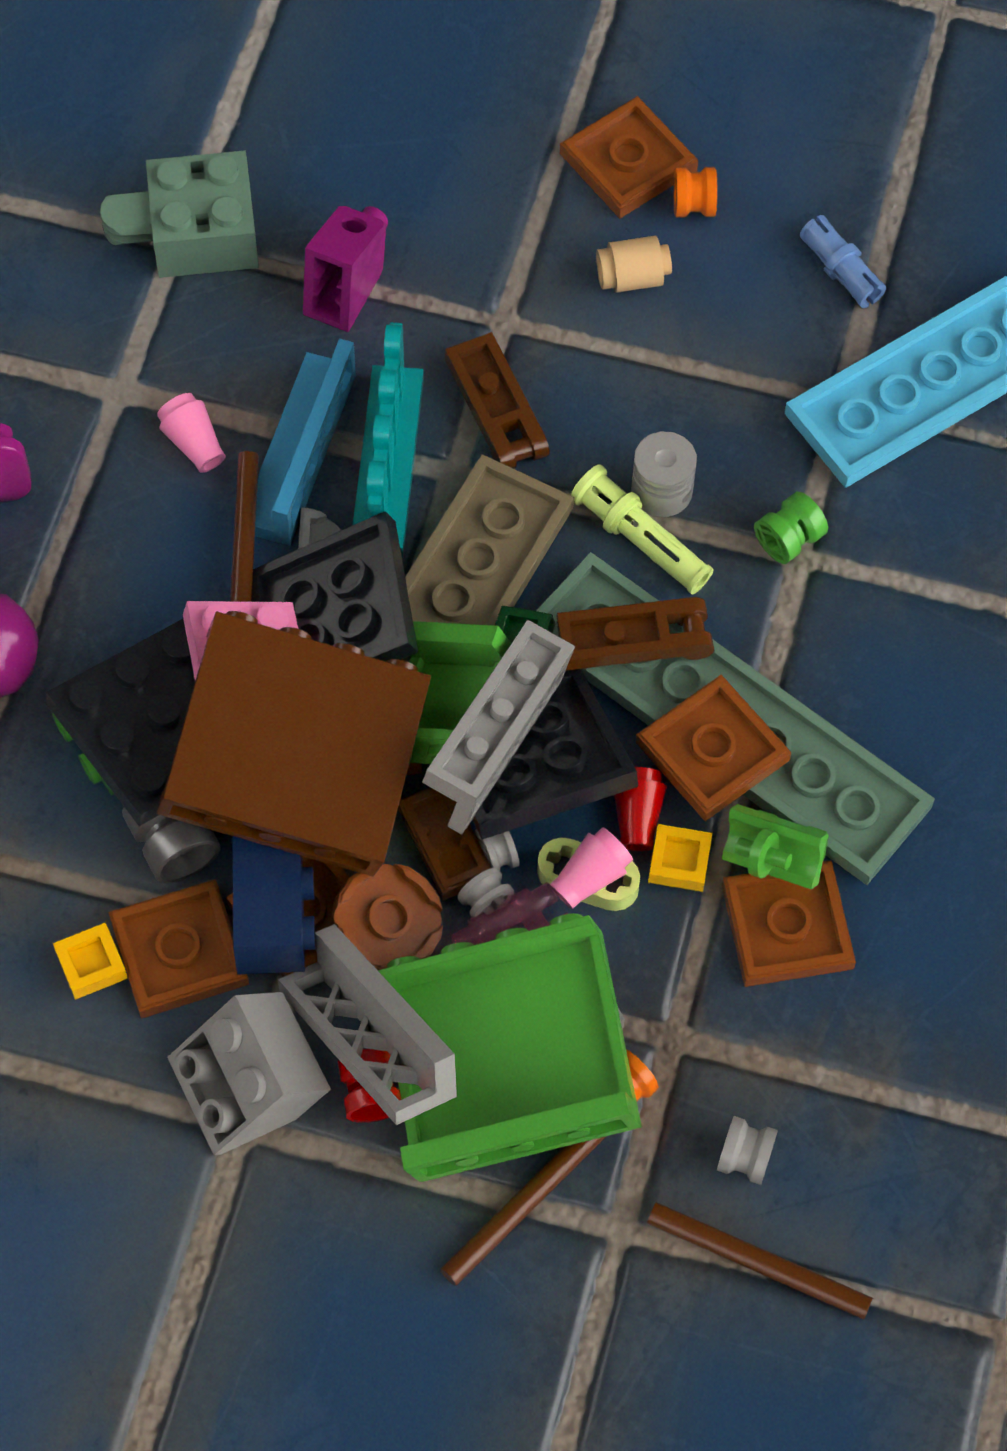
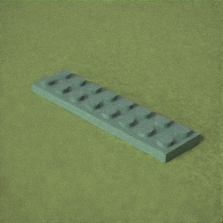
M590 552L536 611L552 614L556 623L557 613L659 600ZM677 623L668 624L670 634L684 632L683 626ZM557 624L553 630V634L558 636ZM714 640L715 651L704 659L689 660L684 657L581 669L588 682L648 726L715 678L722 675L792 752L789 762L743 795L764 811L775 814L779 818L806 827L812 826L827 831L829 837L825 855L866 885L871 882L931 810L935 798Z

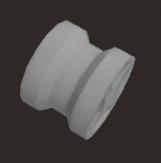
M733 1116L717 1171L725 1174L738 1171L746 1174L750 1182L761 1185L778 1129L767 1126L759 1130L748 1126L744 1118Z

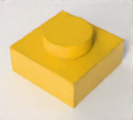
M658 824L648 883L703 892L713 833Z
M106 922L53 943L75 1000L128 979L125 967Z

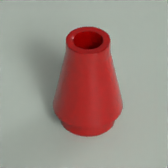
M635 767L639 786L614 795L621 843L629 851H649L654 847V835L667 786L662 783L661 771L647 767Z

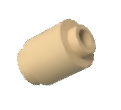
M656 235L608 242L607 248L596 250L597 271L602 290L613 288L614 292L618 293L663 286L664 275L672 274L668 244L660 245Z

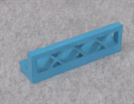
M339 339L332 358L306 352L258 474L255 537L291 546L300 523L301 508H305L356 377L354 342Z

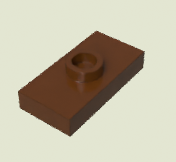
M428 787L400 799L398 811L444 901L458 895L460 890L472 878L490 869L491 866L470 824L463 834L448 827L457 802Z

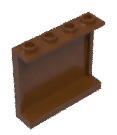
M216 611L207 632V642L168 780L162 792L156 814L374 877L385 862L431 675L418 672V668L407 661L390 659L385 662L365 656V652L362 649L350 644L336 643L331 646L311 640L310 634L297 628L283 627L278 630L258 624V620L255 617L244 612L229 611L225 614Z

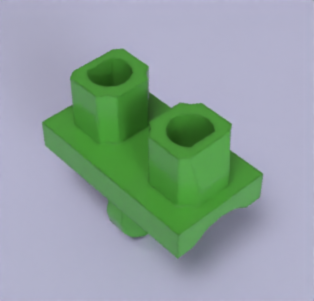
M739 804L730 808L729 834L723 849L722 860L746 867L750 875L760 879L770 875L809 889H813L819 884L822 862L825 859L829 837L827 831L812 826L806 827L779 818L775 814L763 810L757 811Z

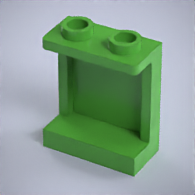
M413 621L418 653L411 655L409 663L415 665L418 668V672L431 675L409 765L410 763H432L512 644L499 626Z

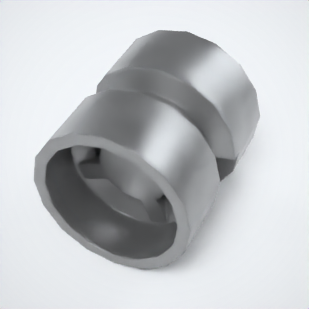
M125 807L122 810L123 817L136 842L146 841L142 849L143 855L156 880L159 882L173 883L200 872L217 858L221 850L220 843L213 830L162 815L139 827Z

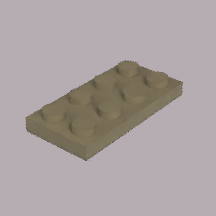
M481 454L405 576L413 621L495 626L501 606L514 607L573 510L574 497Z

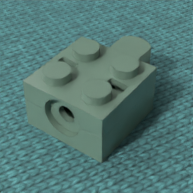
M246 150L146 160L148 191L108 195L101 204L100 216L105 237L111 244L120 245L153 241L159 278L259 268Z

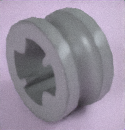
M477 829L475 830V836L491 868H497L500 871L503 865H508L511 869L519 866L518 853L509 831L482 840Z
M490 868L472 878L458 894V900L462 905H470L472 907L470 916L476 922L483 921L496 914L506 906L514 895V889L511 885L501 884L502 874L497 868Z

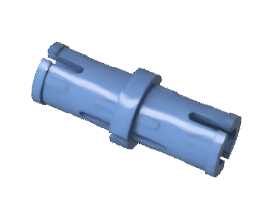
M824 215L817 216L816 221L811 219L802 228L800 238L825 264L824 271L832 280L837 278L861 308H867L869 302L873 305L883 296L886 291V285L872 273L859 257L862 255V252L853 243L848 244L836 232Z

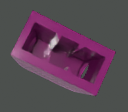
M339 206L305 247L303 315L349 332L383 270L388 218L381 210L368 206L360 212L347 206ZM342 272V277H341V279L339 280L338 277H339L340 273Z

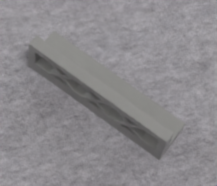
M529 620L526 621L428 767L422 783L457 802L448 827L460 834H463L558 688L575 649L573 644Z
M335 924L315 932L317 963L305 967V972H294L278 979L279 992H283L289 1004L396 1125L457 1097L455 1054ZM323 981L332 989L329 998L310 996L303 993V990ZM334 1015L358 1018L361 1021L359 1029L351 1030L334 1027L331 1024ZM363 1048L388 1051L391 1055L388 1064L364 1061L360 1057ZM393 1082L415 1084L422 1089L400 1101L390 1091Z

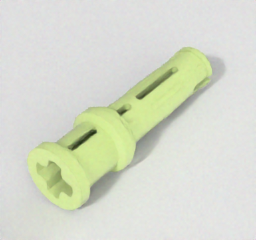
M598 464L588 470L575 485L571 496L574 497V504L578 506L585 505L603 521V529L608 533L615 535L623 534L653 562L657 563L686 587L689 593L693 595L698 592L709 580L714 569L710 565H706L677 540L674 535L641 509L642 502L640 497L634 492L627 494L608 478V472L604 466ZM601 493L606 496L612 503L607 504L599 497V494ZM635 521L639 525L638 527H634L631 523ZM653 536L680 559L679 562H675L655 545L649 537Z

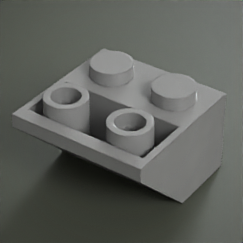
M283 992L233 996L167 1057L213 1155H222L295 1121L331 1090Z

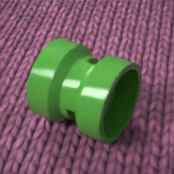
M796 491L781 503V510L777 513L769 512L754 523V531L763 549L777 562L787 564L800 554L803 544L806 542L812 544L828 532V524L819 506L803 492Z

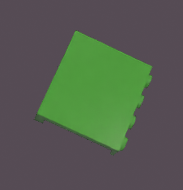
M575 913L560 915L553 918L549 922V926L530 931L525 928L507 929L496 934L495 940L477 945L470 942L450 944L442 948L441 954L423 959L415 956L400 957L390 961L387 964V968L378 970L455 1054L457 1097L405 1121L408 1145L400 1147L403 1169L419 1182L642 1127L603 933L590 915L584 917L581 914ZM398 1082L401 1099L422 1090L418 1085Z

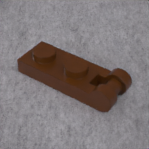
M490 332L446 348L445 361L490 448L492 458L514 469L516 468V462L531 457L533 461L549 456L550 450L545 434L493 333ZM519 429L523 438L509 443L505 433Z
M698 597L557 613L558 636L575 646L566 670L676 657L699 660L710 656L715 651L712 635L710 632L705 631L704 622L708 619L706 603L704 599ZM677 623L683 626L684 632L670 634L668 624Z

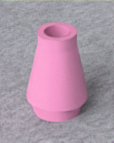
M184 393L172 398L159 409L157 413L161 421L159 429L194 463L200 473L208 472L224 461L226 455L219 445L202 400H196L192 393Z
M602 827L595 835L591 833L586 835L561 873L549 886L565 905L573 909L582 900L627 874L625 867L633 861V858L623 844L611 832Z

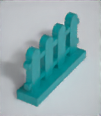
M390 322V324H386L384 366L372 365L353 525L386 511L396 521L403 558L424 369L404 367L403 323Z

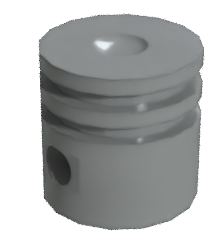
M660 431L650 434L641 440L635 450L631 492L640 497L642 502L641 509L652 516L669 517L676 515L684 510L692 499L697 454L693 445L685 437L674 432Z

